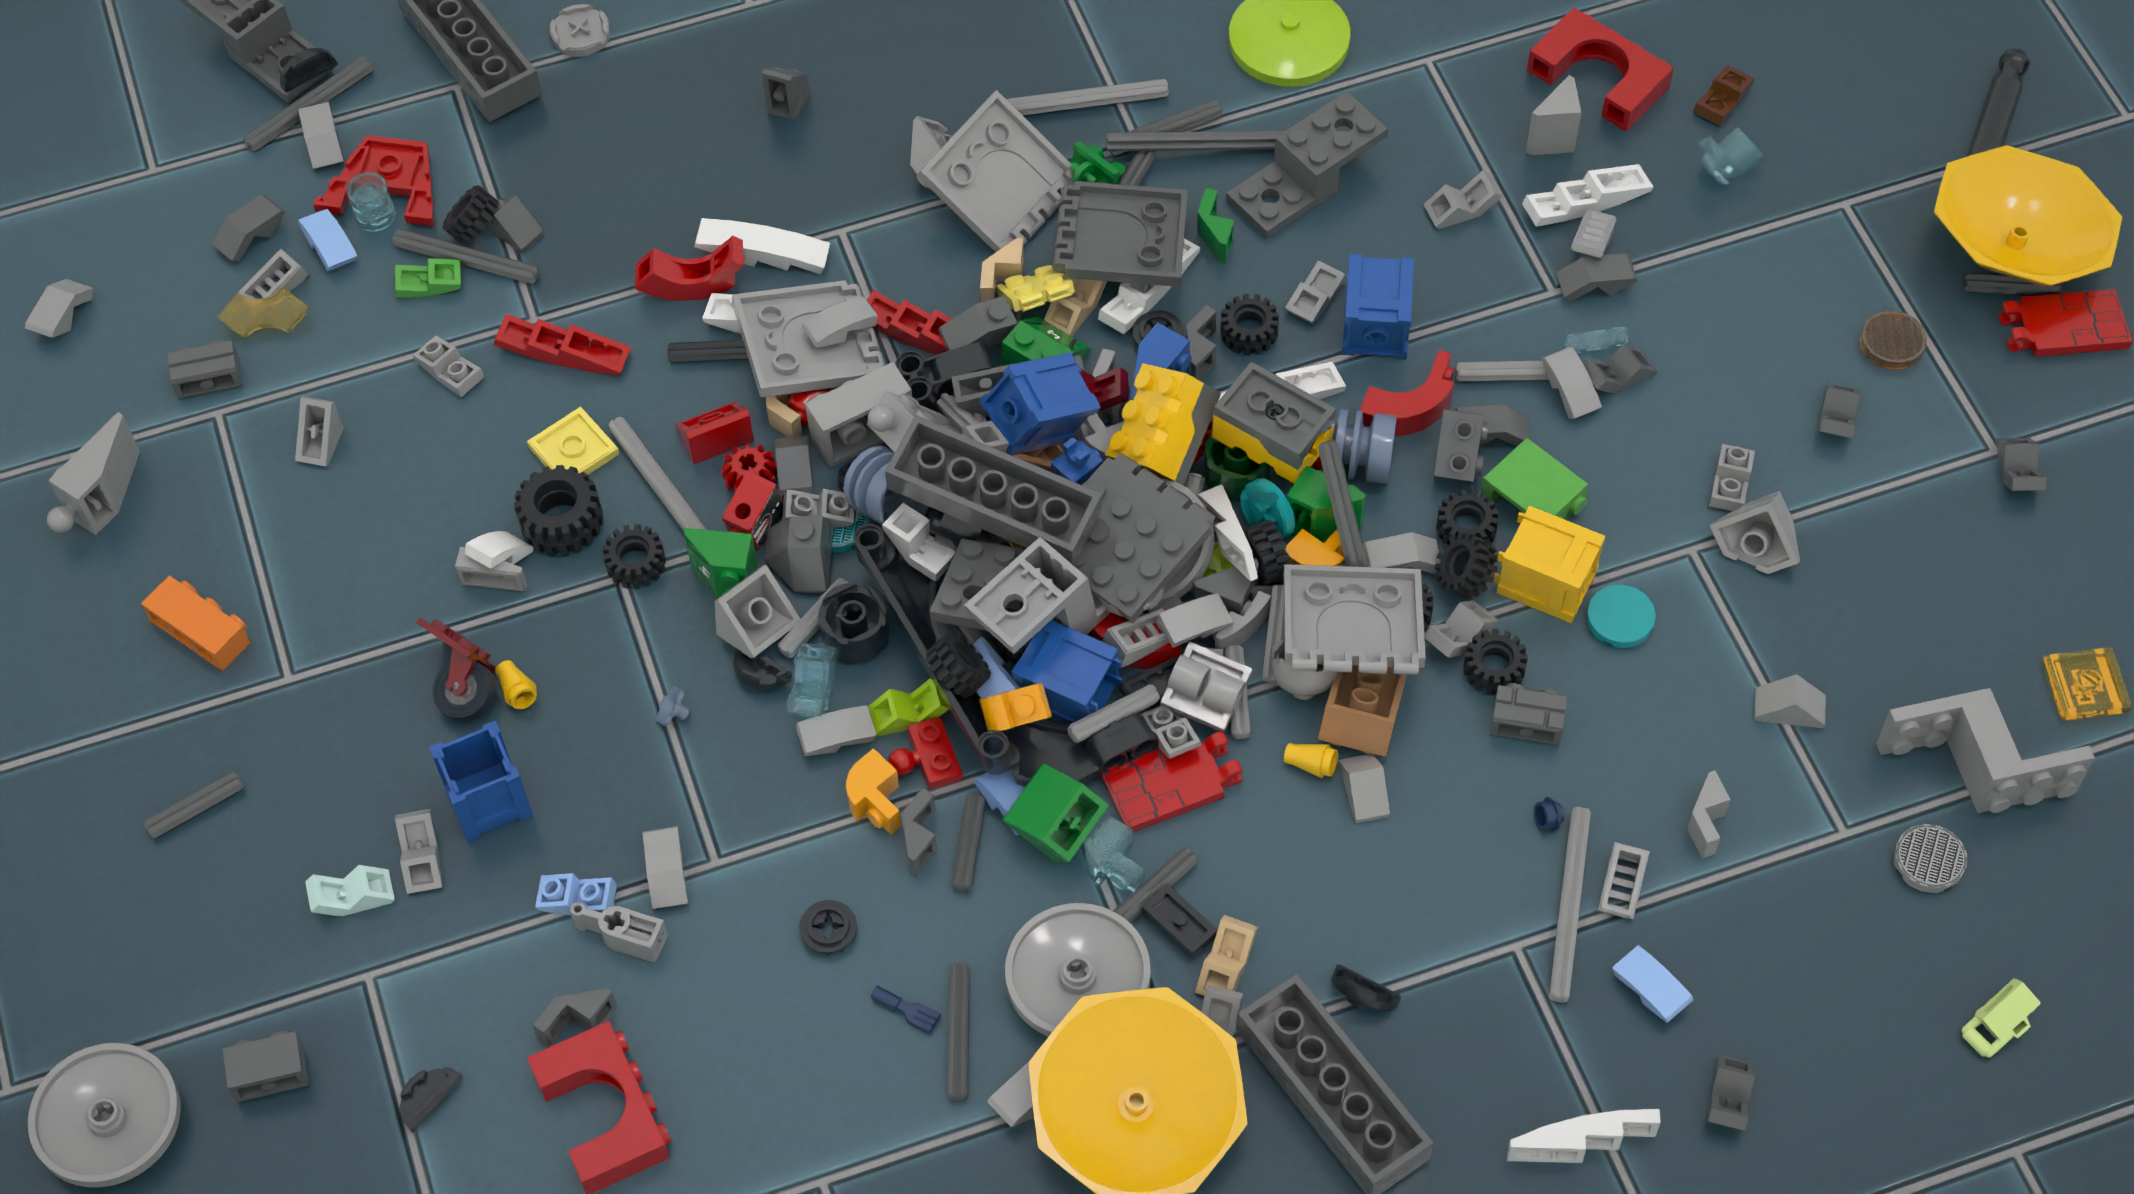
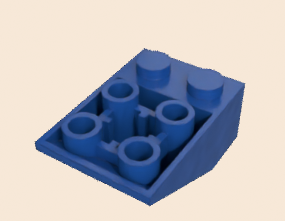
M1158 322L1138 347L1131 400L1134 399L1137 392L1134 383L1142 363L1189 374L1192 359L1189 339Z

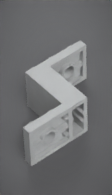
M1041 537L1034 541L964 605L966 612L1013 654L1051 620L1087 635L1111 613L1103 606L1100 599L1091 593L1088 578ZM1014 600L1021 601L1024 604L1022 609L1017 612L1005 610L1006 605Z
M1990 688L1890 709L1876 742L1880 755L1890 753L1901 755L1913 748L1922 746L1933 748L1947 741L1977 813L1985 811L1998 813L2012 805L2024 803V805H2034L2044 798L2053 796L2058 798L2069 797L2078 791L2095 758L2090 746L2021 760Z

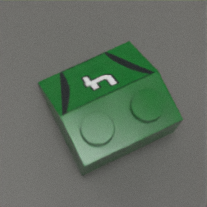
M1040 317L1020 320L1003 340L1001 364L1004 366L1068 352H1071L1073 357L1081 355L1083 361L1090 353L1091 347Z
M685 528L684 536L692 570L717 599L758 569L752 534Z

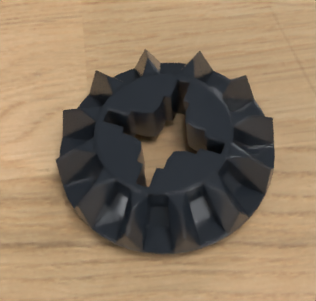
M1155 310L1141 315L1134 323L1133 339L1136 341L1137 347H1139L1140 342L1157 322L1184 336L1182 322L1177 316L1167 311Z
M825 900L813 904L805 911L800 920L799 928L804 944L806 943L814 953L819 951L829 956L831 952L838 950L843 952L850 942H854L857 922L854 913L848 906L838 901ZM827 917H830L833 927L838 928L832 930L830 938L826 937L824 930H819L825 928Z

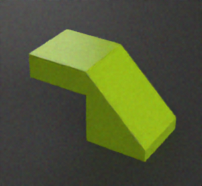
M931 678L911 694L889 689L868 706L877 736L906 731L908 725L938 718L949 710Z

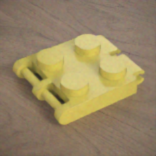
M1051 265L1037 268L1034 276L1027 275L1023 277L1022 275H1016L1005 280L1006 285H996L998 296H1005L1010 308L1015 312L1019 310L1024 312L1045 305L1047 301L1051 303L1072 296L1075 290L1072 280L1065 278L1064 273L1055 272Z

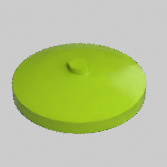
M1245 0L1234 12L1229 26V47L1237 64L1252 77L1276 86L1297 87L1313 84L1325 79L1342 65L1350 46L1349 21L1344 11L1333 0Z

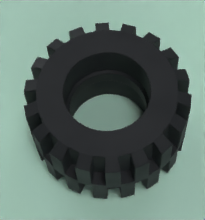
M556 465V469H550L547 466L542 468L543 472L539 474L536 471L530 474L531 479L529 481L523 480L520 484L521 490L516 491V502H514V509L525 541L533 545L534 549L539 553L546 550L549 556H555L556 553H561V556H568L569 551L574 550L575 553L582 551V545L589 546L592 544V536H598L601 531L599 525H603V512L593 480H589L585 472L578 473L577 468L572 466L568 470L564 468V465ZM556 506H573L569 512L560 516L545 515L547 511Z

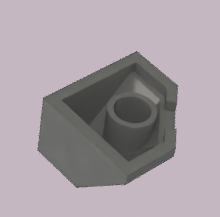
M790 516L767 529L765 562L796 594L825 593L829 588L833 542L832 527L823 516Z

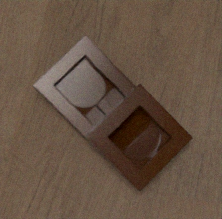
M1727 65L1714 78L1711 88L1696 103L1693 113L1721 126L1741 102L1755 78Z

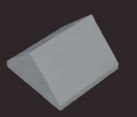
M1569 75L1532 112L1526 147L1527 154L1545 155L1572 153L1575 151L1581 107L1574 77Z
M766 564L762 565L714 601L716 634L750 658H754L790 631L800 620L797 612Z

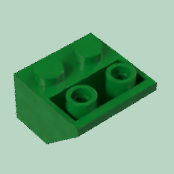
M1306 466L1287 494V500L1291 505L1295 519V527L1291 535L1296 536L1304 529L1324 543L1337 530L1324 471ZM1348 484L1360 534L1363 527L1366 494L1357 487Z
M1043 763L1002 818V821L1055 863L1070 862L1109 804L1084 784Z

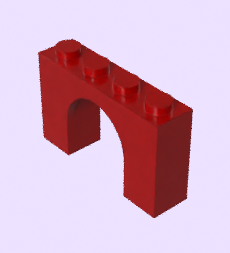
M1572 8L1529 53L1527 71L1551 86L1572 65L1583 60H1602L1619 69L1624 78L1605 96L1601 117L1626 132L1670 88L1674 67L1670 66L1666 61L1655 57L1641 46L1632 43L1616 31L1607 28L1576 8Z
M609 1021L527 1057L546 1102L584 1085L594 1083L612 1086L619 1090L626 1098L624 1113L614 1128L595 1139L568 1150L586 1194H593L669 1159L666 1145L672 1143L664 1123L662 1122L657 1125L652 1114L657 1112V1108L650 1092L642 1094L638 1083L643 1081V1078L635 1060L628 1063L624 1052L629 1051V1047L622 1031L614 1033Z

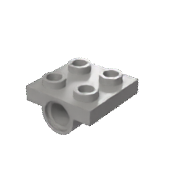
M1189 641L1184 654L1180 655L1172 670L1168 687L1160 702L1161 706L1219 732H1225L1252 675L1253 669Z

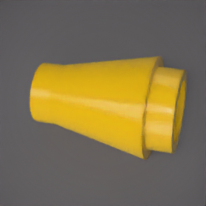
M506 660L498 664L495 673L499 678L505 702L515 709H525L532 705L537 698L536 684L520 671L512 661Z
M1288 743L1284 753V763L1296 766L1319 778H1324V776L1332 777L1338 762V750L1332 749L1329 744Z

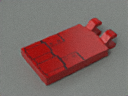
M2115 289L2021 297L2019 303L2016 301L2003 302L2004 312L1998 313L2000 323L2003 326L2023 323L2024 327L2011 328L2012 338H2007L2006 340L2010 352L2032 349L2034 357L2129 349L2133 342Z
M1223 731L1209 736L1201 743V746L1169 759L1160 749L1142 755L1140 758L1122 767L1117 765L1109 769L1110 773L1102 774L1103 784L1127 835L1223 799V788L1243 781L1240 775L1243 773V770L1237 759L1225 763L1220 768H1218L1214 758L1229 753L1226 746L1229 742Z

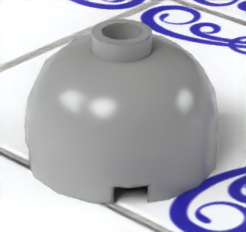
M1284 640L1273 645L1271 656L1272 674L1277 684L1285 691L1293 694L1297 699L1307 700L1332 687L1333 680L1337 678L1338 672H1323V664H1317L1316 671H1293L1291 663H1284Z

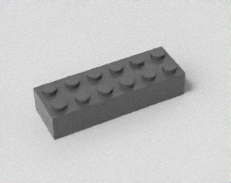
M398 0L401 11L488 122L542 95L537 71L480 0Z
M917 415L914 416L885 470L887 489L1025 548H1028L1041 537L1073 566L1102 511L1101 493Z
M1295 974L1238 1012L1237 1032L1365 1194L1383 1193L1430 1160L1433 1141L1298 974Z

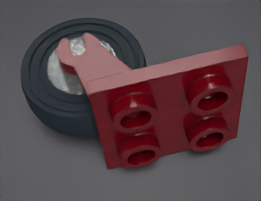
M419 618L416 622L418 625L452 647L450 663L446 664L439 671L433 683V699L436 706L444 715L457 721H471L479 718L488 711L496 693L495 681L490 671L495 673L496 666L488 661L491 655L437 619H434L430 624L424 619Z

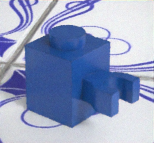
M1072 437L1063 444L1064 453L1051 462V473L1082 485L1101 466L1103 458L1095 448H1089L1081 440L1077 442Z

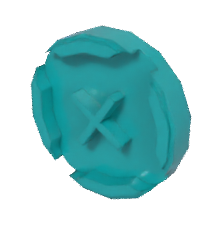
M1255 479L1244 486L1245 489L1241 491L1240 495L1241 509L1250 526L1269 519L1276 525L1277 532L1281 533L1282 541L1293 534L1295 527L1293 510L1283 492L1274 483L1266 479Z
M1623 584L1610 585L1597 591L1590 600L1586 615L1588 628L1595 638L1602 643L1605 641L1612 644V647L1620 649L1635 647L1645 642L1653 630L1656 618L1654 605L1648 596L1635 587Z

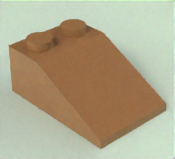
M1352 665L1351 673L1338 672L1329 693L1318 740L1328 742L1334 746H1345L1360 750L1366 754L1386 757L1407 675L1393 674V667H1387V674L1358 673L1357 665Z

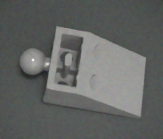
M889 391L885 393L880 403L870 410L866 423L894 453L915 415L962 434V431L948 417L919 405L917 400L906 393L898 396Z
M117 412L62 467H59L48 480L61 506L50 510L47 515V525L52 531L65 533L73 527L75 521L94 535H97L119 513L140 454L134 437L121 413Z

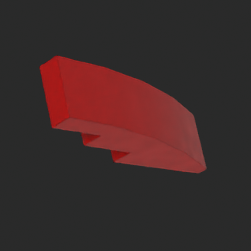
M872 290L866 300L878 315L876 326H872V328L934 355L947 352L938 329L952 320V318L934 309L932 314H929L906 300H903L900 305Z
M505 314L494 341V346L533 359L573 369L620 376L631 349L627 345L570 324L567 330L540 319L537 320L536 324H532L509 314Z

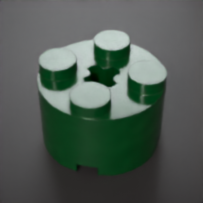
M1212 434L1209 436L1205 445L1204 476L1208 489L1222 484L1228 499L1240 500L1241 491L1251 481L1255 479H1266L1269 481L1271 465L1265 462L1259 464L1248 458L1246 452L1237 446L1230 448L1213 438Z

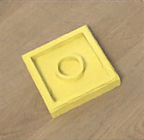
M582 407L574 410L527 441L530 450L545 467L549 466L550 469H556V465H564V468L568 470L572 466L577 468L578 473L585 472L587 475L619 455L618 447Z

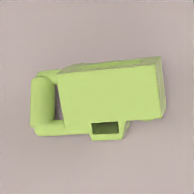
M2013 978L1993 998L1976 1011L1975 1017L1962 1028V1037L1982 1057H1992L2013 1037L2019 1038L2031 1027L2027 1016L2041 1003L2022 981ZM1981 1023L1996 1038L1992 1044L1976 1030Z

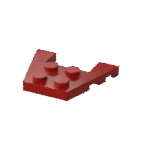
M367 135L345 162V169L338 177L334 176L327 184L328 190L322 197L318 195L313 203L315 212L328 209L331 214L343 215L351 190L407 196L410 199L404 213L406 223L434 226L430 156L427 142Z

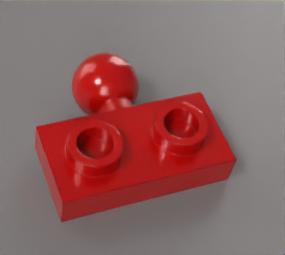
M941 717L908 725L907 735L914 751L911 752L906 748H897L888 757V762L897 770V775H907L914 769L915 765H919L928 790L961 782L963 774Z

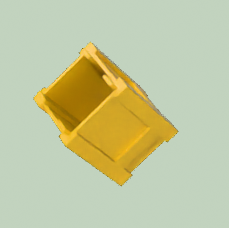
M1529 506L1525 514L1519 512L1517 522L1521 524L1506 552L1499 551L1497 561L1502 562L1501 574L1495 573L1494 575L1495 579L1493 582L1498 584L1496 593L1572 624L1598 571V563L1605 535Z

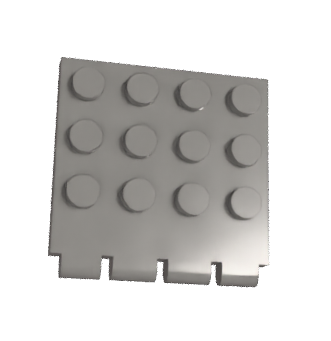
M997 90L989 96L917 173V176L995 252L1016 238H1023L1024 246L1027 243L1026 239H1031L1045 223V219H1049L1060 206L1062 187L1064 185H1074L1072 181L1074 172L1070 170L1071 163Z
M846 280L732 294V305L760 397L840 387L847 381L855 380L870 373L877 367L885 366L872 327L848 331L846 342L816 348L802 329L803 323L819 312L838 303L861 297L862 293L859 285H847Z
M1284 564V663H1291L1293 671H1316L1317 664H1323V672L1351 673L1352 665H1357L1358 673L1387 674V667H1393V674L1418 675L1419 668L1425 667L1421 569Z

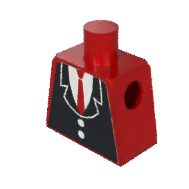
M747 471L723 514L722 520L727 531L752 534L755 549H760L767 539V529L776 525L782 519L783 500L777 485Z

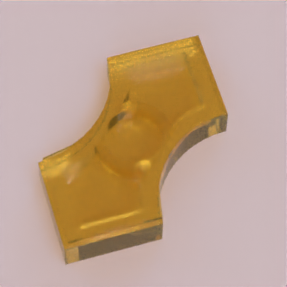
M283 287L274 295L262 299H252L237 293L217 317L245 339L254 331L266 327L279 328L290 333L310 308Z

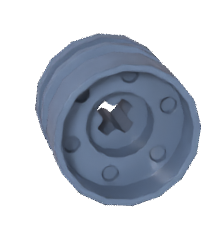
M1341 408L1334 425L1333 439L1331 441L1338 443L1342 463L1349 465L1348 480H1353L1358 466L1365 467L1366 482L1388 485L1397 415L1375 413L1371 426L1365 427L1363 426L1362 411L1357 410L1355 425H1349V409Z
M876 446L860 453L851 463L845 475L843 487L845 500L851 508L872 518L873 521L881 526L902 503L925 516L929 506L887 489L885 470L894 452L886 447Z

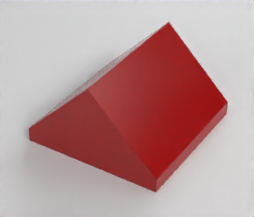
M736 401L675 424L693 465L734 449V446L739 448L746 445L747 442H754L748 409Z

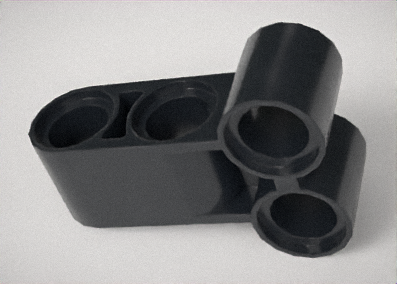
M983 342L965 345L925 359L917 351H905L898 356L895 362L897 369L912 390V397L919 402V405L935 412L938 408L936 403L941 398V394L954 395L951 377L995 368L990 349Z

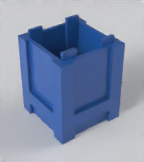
M1358 253L1356 255L1349 254L1342 355L1355 356V354L1391 356L1394 357L1393 359H1407L1412 312L1414 258L1404 256L1401 259L1362 257Z
M1071 352L1009 365L1004 370V376L990 393H985L979 400L984 411L988 412L992 422L1009 442L1006 449L1007 454L1013 456L1064 444L1072 437H1075L1074 432L1089 416L1095 415L1101 408L1094 393L1091 394L1080 375L1081 369Z
M1051 620L1033 636L1011 673L1012 679H1015V682L1021 688L1042 682L1051 711V718L1064 724H1072L1105 706L1113 690L1123 682V678L1120 672H1118V668L1121 669L1122 663L1117 658V648Z
M496 720L482 725L483 729L444 745L443 742L429 747L468 843L481 838L480 834L517 819L522 821L533 816L516 766H513Z

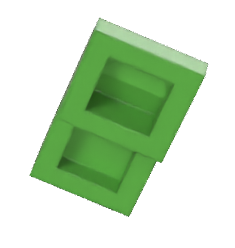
M428 258L427 266L395 265V298L426 297L460 289V260Z

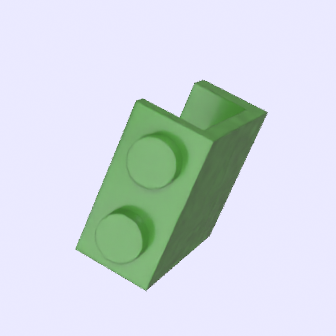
M1526 438L1483 477L1481 495L1483 493L1486 494L1488 502L1494 501L1501 495L1523 513H1526L1528 507L1532 506L1566 520L1572 513L1577 515L1585 507L1588 483Z

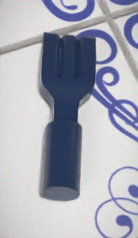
M878 985L871 994V999L894 1011L897 1010L903 1013L908 1024L928 1034L932 1032L933 1027H935L937 1021L942 1016L939 1012L920 1003L905 1002L901 997Z

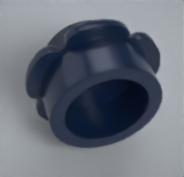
M1545 797L1542 802H1537L1534 806L1536 825L1541 830L1549 829L1551 832L1559 829L1564 821V809L1560 803L1551 797Z

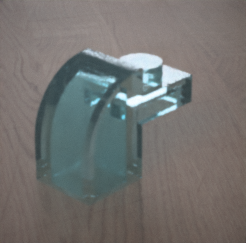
M1739 127L1733 130L1719 144L1709 135L1699 143L1706 151L1702 156L1703 159L1700 161L1701 164L1720 184H1730L1747 175L1766 158Z
M802 643L795 659V684L787 699V712L798 713L804 717L821 716L823 711L829 710L835 682L836 647Z
M1106 812L1103 813L1085 839L1086 871L1091 880L1099 887L1109 877L1110 881L1117 888L1123 891L1128 889L1133 893L1145 882V869L1125 857L1126 853L1133 846V830Z

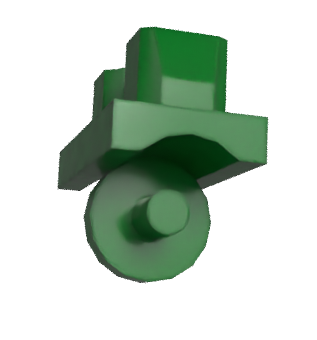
M1081 141L1074 143V153L1070 160V170L1074 172L1073 183L1075 181L1106 184L1119 183L1125 173V166L1118 161L1113 163L1107 162L1104 159L1103 150L1096 144L1088 147Z

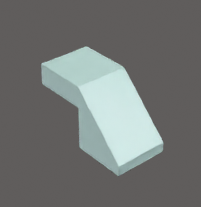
M358 865L344 879L313 874L305 881L310 909L313 913L342 917L391 904L395 900L389 869Z

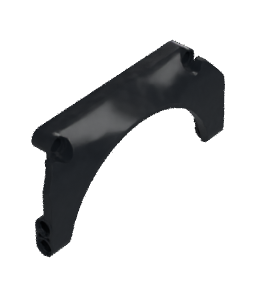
M929 507L925 515L930 520V529L937 512L944 515L943 512ZM866 524L856 530L854 533V543L859 562L866 568L979 758L981 767L986 773L999 775L1013 769V779L1016 784L1025 787L1039 766L1044 763L1085 785L1101 777L1102 774L1110 773L1109 769L1117 765L1122 767L1156 749L1159 741L1143 715L1140 714L1133 715L1120 722L1115 720L1109 723L1108 728L1079 743L1073 742L1067 732L1070 724L1045 720L1030 722L1002 731H988L979 702L981 697L978 693L975 692L966 698L962 697L961 694H955L953 688L949 690L945 686L946 683L937 678L938 674L932 672L930 669L932 665L927 663L926 660L928 658L926 652L942 637L938 622L931 621L929 612L937 595L939 579L935 582L910 566L880 524ZM991 751L999 752L996 755H989L988 753Z

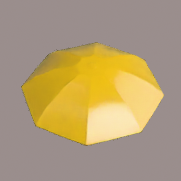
M2008 145L1947 163L1934 209L1936 216L1981 268L2041 286H2052L2111 267L2122 221L2121 214L2079 167Z
M1168 987L1082 996L1028 1062L1038 1148L1095 1194L1194 1193L1247 1126L1236 1039Z

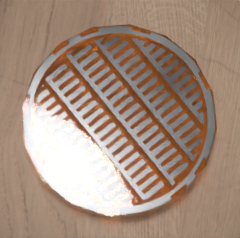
M1890 310L1876 313L1868 318L1860 335V345L1863 353L1868 359L1869 357L1874 359L1877 365L1888 369L1897 370L1914 365L1915 361L1922 357L1926 348L1927 336L1923 326L1914 317L1904 312Z

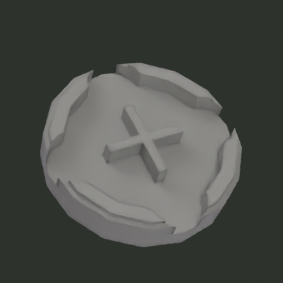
M587 4L572 5L562 9L555 20L552 19L550 23V37L554 47L561 53L572 57H584L597 53L607 44L611 28L609 20L603 11L600 10L599 12L593 6Z

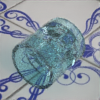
M371 172L361 173L353 177L347 185L346 192L359 227L366 231L375 232L390 226L394 221L396 213L386 180L381 175Z

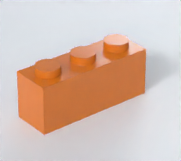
M169 575L141 603L149 621L222 672L251 643L245 631L247 626L238 616L234 614L226 615L213 599L209 597L203 599L200 597L196 589L187 581L183 580L180 583Z

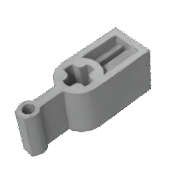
M573 903L570 909L572 920L578 930L585 931L588 929L600 933L604 943L610 949L656 963L668 937L664 920L624 907L612 906L600 913L585 908L582 903Z

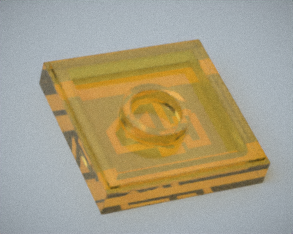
M2112 647L2044 656L2042 662L2062 721L2130 712L2132 704Z

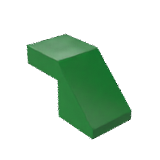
M1205 188L1198 209L1197 232L1220 263L1226 264L1234 240V220L1215 216L1218 204V190Z

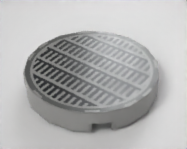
M1923 824L1911 827L1901 835L1894 849L1893 863L1896 870L1898 869L1901 873L1902 879L1909 886L1922 892L1939 893L1959 883L1967 867V853L1963 843L1953 832L1941 826Z

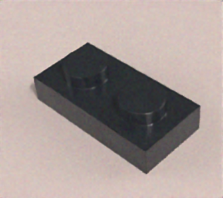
M1168 884L1142 906V913L1192 959L1216 937L1218 929Z

